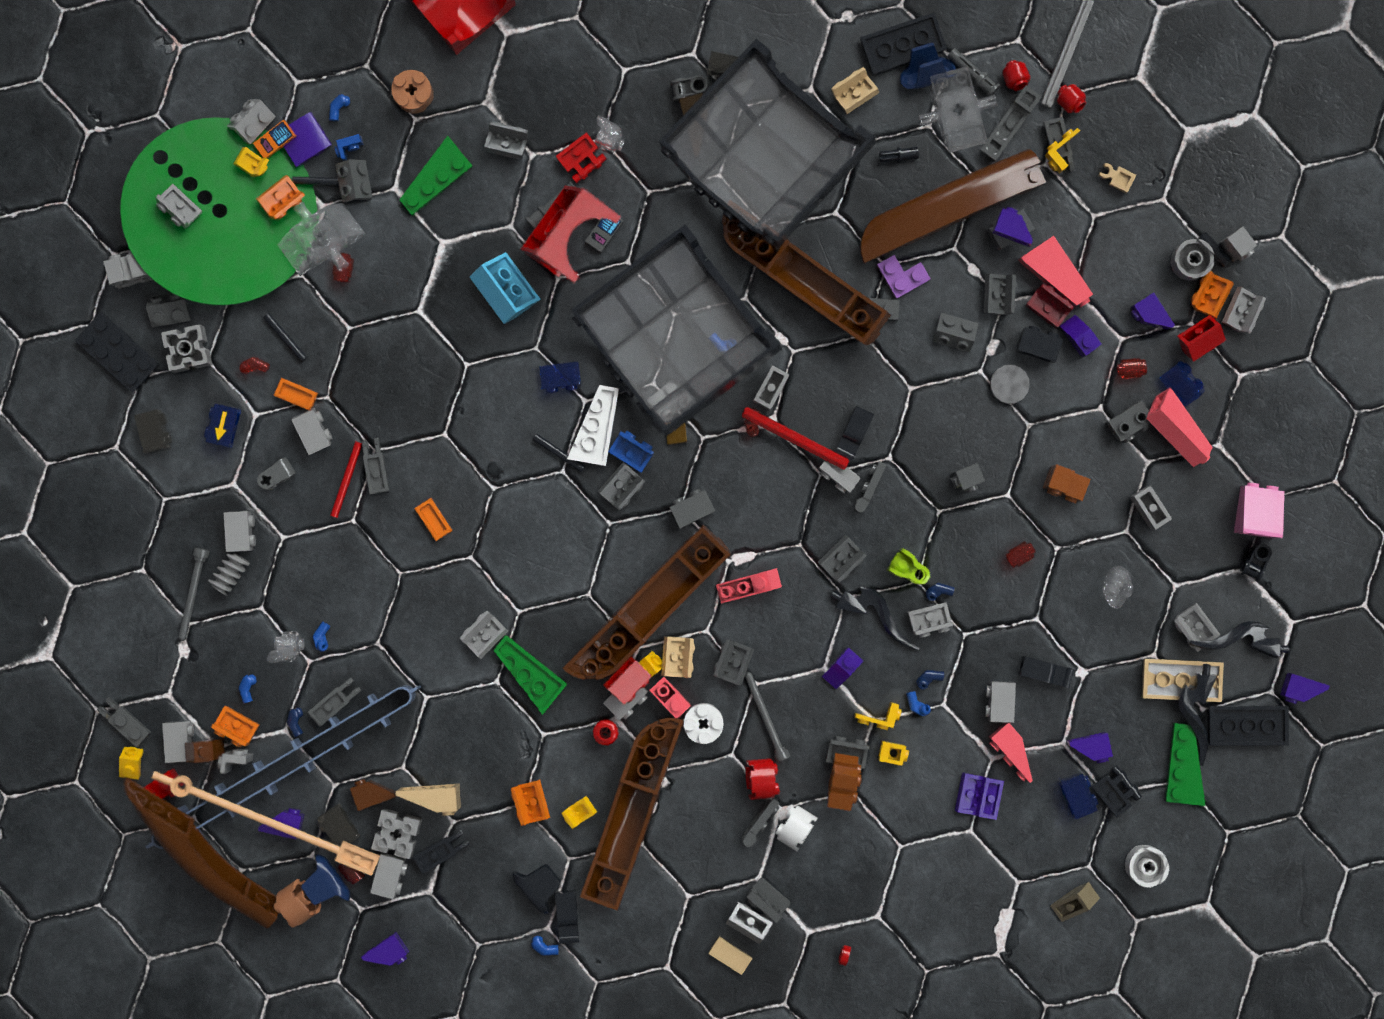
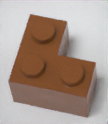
M1056 464L1050 467L1043 488L1047 489V494L1055 497L1063 495L1066 497V501L1076 504L1077 501H1083L1091 479Z

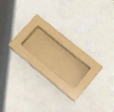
M720 936L709 951L711 956L741 975L752 960L750 955Z

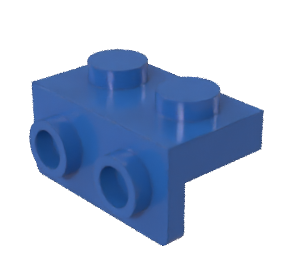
M620 431L608 452L642 473L654 454L651 450L653 447L644 441L642 443L634 440L636 436L628 431L625 433Z

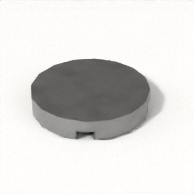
M1005 365L998 368L990 381V390L993 396L999 402L1006 404H1015L1021 401L1027 395L1030 387L1026 372L1015 365Z

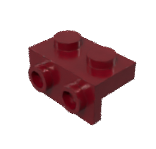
M1042 284L1025 305L1056 329L1074 308L1068 298L1058 295L1056 290L1048 284Z

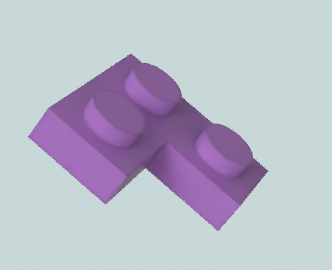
M895 255L877 264L896 299L930 280L921 262L906 271H903Z

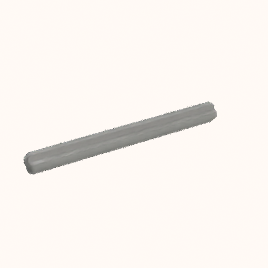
M1082 0L1042 98L1041 104L1045 107L1050 108L1053 105L1094 3L1093 0Z

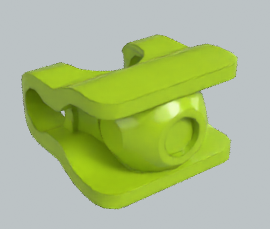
M904 548L899 549L890 562V567L887 568V571L894 576L906 578L914 584H925L930 578L929 570ZM917 570H920L922 572V578L920 580H918L915 577V572Z

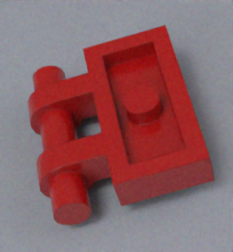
M587 132L556 155V158L567 172H570L573 168L577 171L572 176L575 183L581 179H586L591 171L595 168L599 169L602 166L601 164L607 160L603 153L597 158L593 153L599 148ZM586 158H589L591 162L582 169L579 164Z

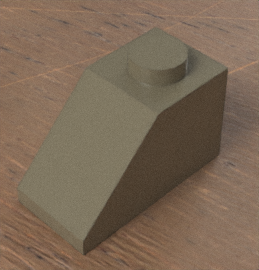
M1087 882L1058 899L1051 905V908L1061 922L1090 910L1100 897L1091 884Z

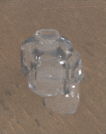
M598 115L596 118L597 125L601 128L595 143L600 145L601 151L613 155L617 150L621 151L625 140H622L621 128L607 118Z
M1119 566L1109 569L1104 580L1105 585L1102 588L1107 603L1115 609L1121 607L1126 602V598L1130 597L1133 592L1130 572Z
M285 631L281 636H276L274 640L275 650L269 652L267 662L278 663L296 660L300 650H304V638H300V634L296 631Z

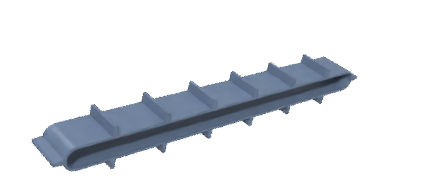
M404 685L379 699L374 694L367 696L370 704L342 721H339L337 716L330 718L332 727L303 744L299 738L291 741L294 749L264 766L261 760L255 762L253 766L256 772L229 788L224 783L216 785L217 795L215 796L218 797L396 691L405 689L409 692L410 699L403 706L238 802L237 805L265 789L272 795L278 791L275 783L302 767H305L308 772L316 769L313 761L341 744L347 750L352 748L354 745L351 738L380 721L384 727L391 725L389 716L411 704L415 699V692L421 686L412 688ZM208 801L201 803L200 805L196 806L190 811L186 807V805H183L177 809L188 815L196 809L200 808L201 806L207 804ZM226 809L225 811L221 812L220 814L216 815L215 817L204 822L196 828L202 834L200 830L202 826L213 821L214 819L218 818L224 813L229 812L232 818L238 814ZM152 835V842L148 844L146 848L155 846L157 848L163 849V847Z

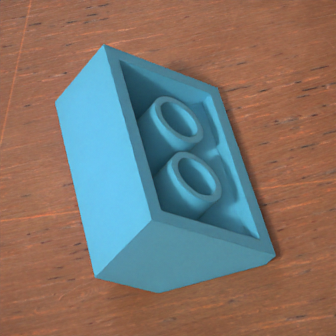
M506 252L482 264L470 276V279L503 324L515 319L540 300Z

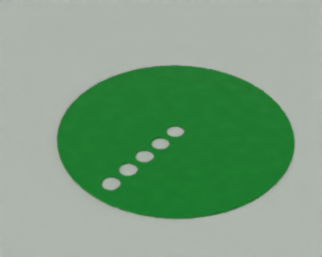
M230 118L192 120L177 125L156 137L144 148L132 164L121 196L120 213L124 236L131 253L141 268L156 283L171 293L190 301L209 305H233L249 302L281 286L296 272L306 258L313 242L317 224V204L313 185L295 184L298 190L305 194L302 202L296 207H290L286 211L287 214L281 219H271L256 201V198L285 175H288L291 180L293 176L309 177L303 165L300 167L295 166L284 147L268 158V168L263 175L252 177L235 166L233 163L243 147H247L263 158L253 143L268 131L264 129L251 144H246L234 130H230L227 127L230 124ZM155 152H166L168 155L167 162L165 164L155 163L153 160ZM172 164L180 165L183 169L182 175L178 178L171 177L168 174L169 166ZM188 177L194 178L198 183L197 188L193 191H187L183 187V181ZM172 184L202 210V214L186 229L174 224L171 220L172 216L167 212L163 213L156 206V196L158 194L161 196ZM201 191L211 193L212 201L209 204L204 205L198 201L197 196ZM216 204H222L226 207L227 214L224 217L217 218L213 215L212 208Z

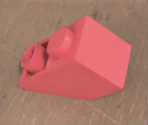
M665 677L650 689L651 693L675 718L681 716L691 706Z

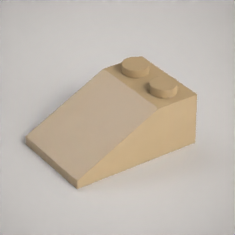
M460 784L401 787L396 791L397 796L432 811L442 812L443 816L454 815L461 808Z

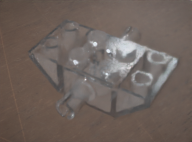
M968 66L930 76L931 94L935 111L919 114V121L923 120L920 122V126L923 127L938 122L949 153L988 143L980 113L981 110L997 107V101H994L996 99L995 95L980 99L976 97ZM956 107L961 109L962 112L960 113V115H958L957 112L954 113L953 110Z
M304 202L299 203L300 207L297 204L293 210L302 221L293 226L277 246L298 275L305 274L329 258L339 272L343 271L342 267L346 269L349 263L339 251L365 235V232L343 203L328 205L311 214Z

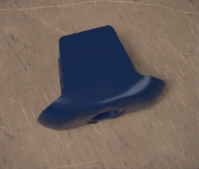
M933 43L925 44L911 49L909 66L902 72L900 77L901 84L909 90L932 86L956 74V67L949 59L938 57Z
M316 854L318 868L301 886L312 904L316 905L335 895L350 901V890L336 872V869L325 856Z

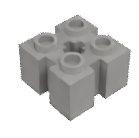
M131 251L125 257H121L120 254L112 255L109 257V260L103 261L109 284L118 289L153 280L141 268Z
M199 324L185 327V333L177 329L161 332L164 348L170 350L171 354L166 356L170 372L189 370V365L195 368L212 365L210 350L204 348L203 343L208 342L204 326ZM187 345L190 346V350L188 353L184 352V349L187 348Z
M384 808L381 811L377 825L382 827V830L375 833L371 849L384 853L392 849L395 850V856L410 859L413 856L416 841L412 840V837L419 833L422 818L409 814L401 818L399 817L400 812ZM396 829L401 833V836L398 838L393 835Z

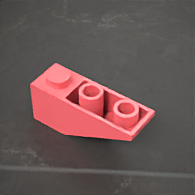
M775 568L720 583L716 587L722 604L778 589L782 585L778 570Z
M1005 722L989 736L992 740L990 745L997 752L999 750L1002 751L1005 755L1003 757L1004 761L1010 767L1012 765L1018 770L1016 774L1023 782L1027 780L1031 783L1033 780L1023 739L1009 722Z

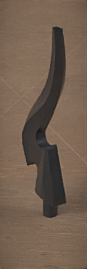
M858 587L861 590V595L855 598L846 590H844L842 595L833 590L830 597L838 601L835 607L866 614L867 606L873 605L886 632L894 640L906 647L919 650L920 647L905 638L898 630L891 617L887 603L879 592L867 587Z
M1255 621L1243 622L1229 633L1212 641H1189L1191 646L1207 650H1218L1228 647L1244 636H1249L1251 638L1249 647L1270 657L1278 658L1280 653L1289 652L1288 645H1280V638H1266L1264 632L1269 627Z
M1203 664L1202 673H1196V686L1190 689L1184 683L1178 698L1179 709L1192 727L1199 743L1200 766H1203L1205 762L1208 736L1193 705L1197 701L1205 704L1214 685L1216 675L1210 674V664Z

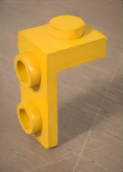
M1078 128L1074 131L1072 129L1068 130L1062 135L1064 139L1061 142L1057 143L1055 141L1046 148L1048 152L1045 154V157L1048 159V165L1054 172L1057 171L1060 174L1069 166L1057 150L1080 132Z
M890 702L885 721L855 713L854 717L858 718L857 722L869 725V722L877 723V728L888 730V727H894L895 720L899 721L902 709H899V704Z

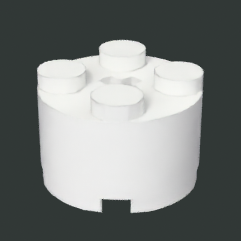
M699 703L687 711L684 718V729L692 741L700 744L711 743L720 736L723 730V718L715 706L708 703ZM700 719H701V720H705V719L708 720V721H707V725H708L707 728L704 727V726H703L702 728L699 727V725H700L699 720H700Z
M797 805L796 808H790L786 815L789 819L785 825L781 823L775 833L778 835L777 839L795 851L800 849L797 847V844H803L814 826L811 824L812 820L817 821L818 819Z
M1138 845L1128 853L1125 860V870L1128 876L1137 884L1143 887H1154L1164 882L1167 878L1169 864L1165 855L1155 847ZM1147 863L1150 864V868H1144L1143 866Z

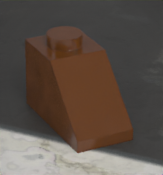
M224 738L185 742L186 762L198 763L219 760V757H222V754L225 753Z
M365 779L354 782L355 786L350 788L358 811L397 796L396 791L372 780L367 782Z

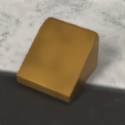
M685 423L667 436V444L687 443Z

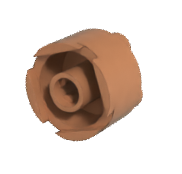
M407 70L394 78L392 95L401 109L408 113L416 114L426 110L432 102L433 88L428 78L422 72ZM414 88L416 91H414V95H411L409 92Z
M296 879L276 895L274 908L283 915L291 927L303 924L321 910V902L313 905L302 890L301 886L305 880L300 882V879Z

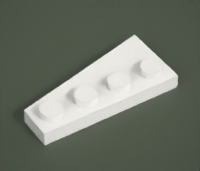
M599 385L567 457L568 460L606 466L619 388Z

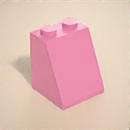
M1247 483V486H1241L1234 533L1272 539L1282 538L1284 491H1278L1279 487L1267 486L1266 489L1259 488V484Z

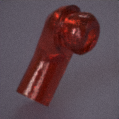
M251 357L244 360L240 364L239 369L243 374H247L255 369L266 373L270 364L256 357Z
M746 419L744 426L747 434L751 437L757 436L759 434L758 425Z

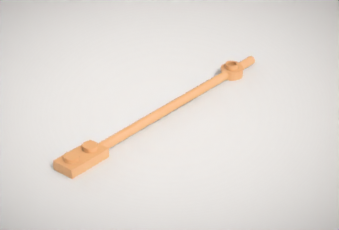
M156 771L152 776V779L171 786L172 793L178 797H184L189 793L337 854L335 861L372 876L380 858L377 854L345 841L339 847L192 786L191 780L186 776L181 775L173 779ZM179 783H184L185 788H181L179 786Z

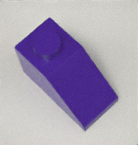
M1003 208L999 213L992 233L1030 247L1033 239L1022 215L1017 214L1018 211L1013 208Z
M1155 293L1130 307L1133 318L1137 322L1140 321L1141 324L1167 330L1175 326Z
M1076 315L1059 326L1082 358L1101 345L1093 331Z
M847 647L822 677L837 689L852 675L863 660Z
M1287 673L1280 695L1286 697L1285 701L1297 704V701L1305 702L1329 690L1330 686Z
M1106 732L1066 741L1067 745L1089 759L1097 761V763L1107 762L1109 757H1113L1109 736Z
M289 808L272 819L301 831L305 814H301L298 809ZM264 824L258 827L260 832L298 839Z
M395 932L364 953L361 958L363 961L391 966L395 962L399 965L407 959L406 955L409 953V950L397 932Z

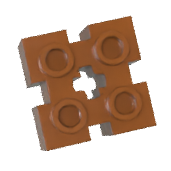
M835 753L828 785L827 807L851 811L852 803L856 804L858 796L857 787H860L862 765H858V757Z

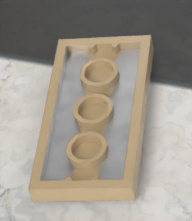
M1143 659L1142 698L1178 700L1184 683L1187 684L1188 688H1194L1196 686V673H1202L1203 664H1210V674H1215L1216 680L1206 701L1222 702L1224 663Z

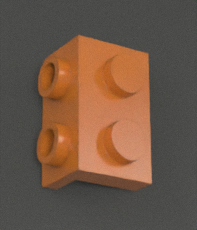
M285 175L256 198V201L269 218L281 219L287 214L286 211L290 207H296L302 202L305 194L298 190L288 175Z
M1210 271L1202 277L1200 281L1201 286L1198 292L1194 293L1191 303L1196 311L1208 316L1211 315L1217 319L1234 283Z
M225 705L211 728L215 730L214 733L222 738L227 736L232 739L231 743L242 747V745L248 746L260 724Z
M540 780L523 783L511 788V796L515 802L517 818L521 826L550 818Z

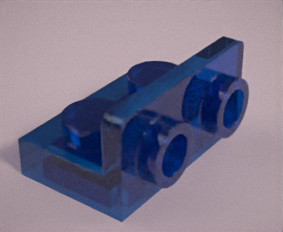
M1180 360L1159 378L1167 388H1171L1183 406L1186 407L1205 392V386L1199 378L1193 376L1191 367L1186 362L1183 363Z
M579 362L539 366L541 387L547 393L558 392V388L565 387L566 391L576 390L578 386L582 385Z

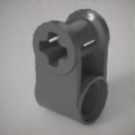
M702 76L679 78L669 82L673 88V102H679V99L700 93L704 94L708 90L707 81ZM697 82H701L704 84V88L702 90H695L694 85Z
M284 457L262 472L257 478V483L263 489L272 490L281 483L291 479L297 473L288 459ZM265 477L272 478L270 480V485L263 484L265 482Z

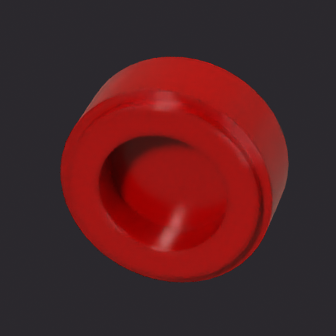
M842 946L838 960L839 964L847 965L851 946Z

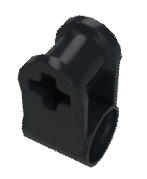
M1262 543L1254 544L1241 566L1240 574H1246L1254 578L1256 582H1259L1272 556L1270 546ZM1263 547L1265 555L1260 558L1257 555V550Z

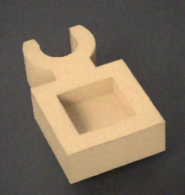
M1105 163L1103 167L1108 169V174L1100 172L1098 176L1102 179H1111L1110 186L1128 193L1136 175L1120 166L1115 171L1112 165Z

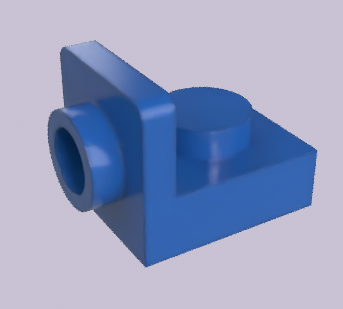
M357 134L336 140L338 145L335 147L336 155L342 161H346L345 150H358L359 146L364 145L362 137Z

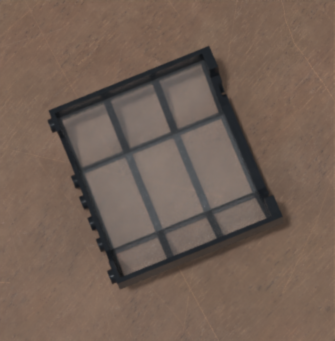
M755 39L659 142L662 148L661 152L675 163L694 185V190L700 196L705 195L709 198L708 202L717 209L719 207L724 211L723 215L731 221L733 219L736 221L738 228L744 233L749 232L752 236L779 248L876 143L875 136L861 124L855 129L854 133L851 132L852 129L844 125L792 82L784 72L780 74L779 70L775 67L777 63L772 59L771 50L758 39Z
M686 224L571 310L574 315L572 320L578 328L582 326L604 355L602 360L608 368L613 367L616 371L613 375L619 383L623 381L627 385L624 389L631 398L636 397L639 401L636 405L642 413L646 411L655 423L653 425L659 433L664 432L666 436L670 435L782 350L779 341L769 329L764 331L765 329L714 267L709 259L705 261L707 257Z

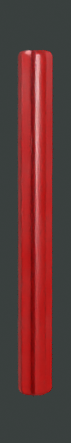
M746 407L742 413L743 418L843 470L846 469L849 459L749 407Z

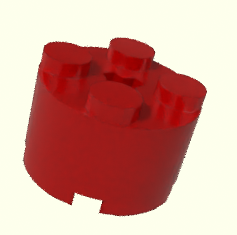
M771 758L747 760L746 764L749 767H745L746 786L752 792V794H748L749 799H767L779 795V784L775 783V775H778L777 763H774Z

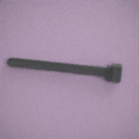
M194 547L195 565L179 632L180 641H184L187 638L203 562L206 561L210 550Z
M746 672L745 679L775 748V754L773 755L777 763L791 757L788 749L782 747L752 673Z

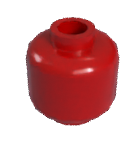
M1013 60L1008 62L1002 71L1007 87L1012 90L1014 89V91L1024 89L1025 86H1028V82L1031 79L1025 63Z
M1064 85L1059 89L1057 103L1067 113L1076 114L1085 107L1086 95L1077 85Z
M609 719L600 720L593 729V737L601 745L614 743L619 734L616 723Z

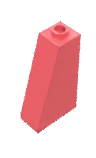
M1054 236L1019 259V262L1042 282L1052 286L1058 295L1068 298L1074 307L1078 304L1082 307L1090 302L1089 297L1093 293Z
M1168 388L1157 395L1146 419L1193 467L1200 463H1206L1210 458L1212 446L1174 391Z

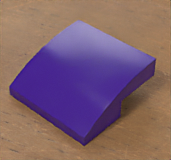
M309 112L289 124L296 137L283 147L295 166L300 167L312 157L320 155L332 144L312 112Z
M962 772L955 811L997 820L1004 781Z

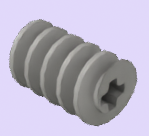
M235 552L233 555L226 554L229 561L222 560V563L225 565L224 568L217 567L220 574L213 573L216 580H208L213 588L226 596L228 595L225 591H232L229 584L236 585L237 582L234 578H241L238 571L245 572L246 569L243 565H250L246 559Z

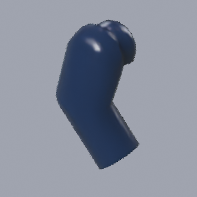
M936 583L927 589L926 597L929 601H935L941 594L953 596L955 587Z
M924 671L917 679L918 687L925 690L933 680L943 681L944 671Z
M299 707L291 709L287 719V725L295 738L303 733L298 724L299 718L303 716V711Z

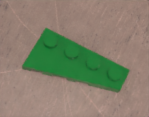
M449 136L445 138L400 198L401 203L412 216L473 167Z
M507 635L494 649V652L543 715L566 687L567 683Z
M1173 723L1165 801L1206 806L1196 735L1189 724Z

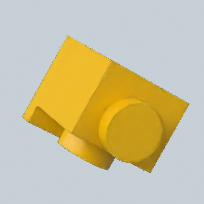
M881 740L878 760L903 766V761L907 762L909 750H906L905 745ZM892 749L897 751V755L894 757L890 755Z

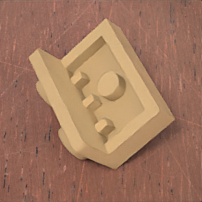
M864 67L854 71L849 77L836 83L831 88L834 99L846 114L879 93L878 88L868 77Z
M664 636L661 676L691 678L694 668L692 663L695 651L694 639Z

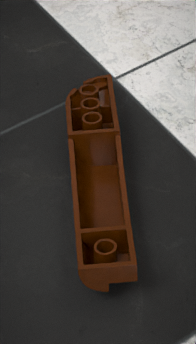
M1031 149L1024 150L879 214L866 226L860 242L863 263L933 235L966 218L1042 186L1046 183V180L1038 165L1041 163L1038 156Z
M731 200L728 202V205L752 226L758 223L759 220ZM723 215V235L728 245L737 254L864 345H869L881 334L879 331L891 316L888 311L844 282L787 239L779 248L771 246L767 242L752 236L749 232L744 233L738 228L736 221L733 219L730 221ZM764 225V226H766L771 232H773L776 236L778 235V233L775 232L773 229H771V228L768 227L767 225Z
M703 524L636 590L562 669L570 675L584 680L602 679L614 673L731 555L725 543Z
M677 718L660 719L647 725L636 737L581 892V898L616 911L619 910L684 720Z
M126 777L124 789L146 827L169 856L191 878L212 895L264 928H269L278 916V912L274 908L276 895L250 880L229 864L193 824L195 819Z

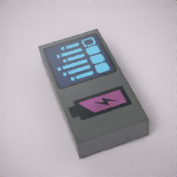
M601 218L585 242L602 253L624 220L620 218L617 223H613L608 219Z

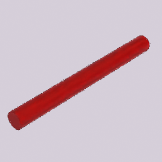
M355 441L330 516L336 518L339 516L362 448V443Z

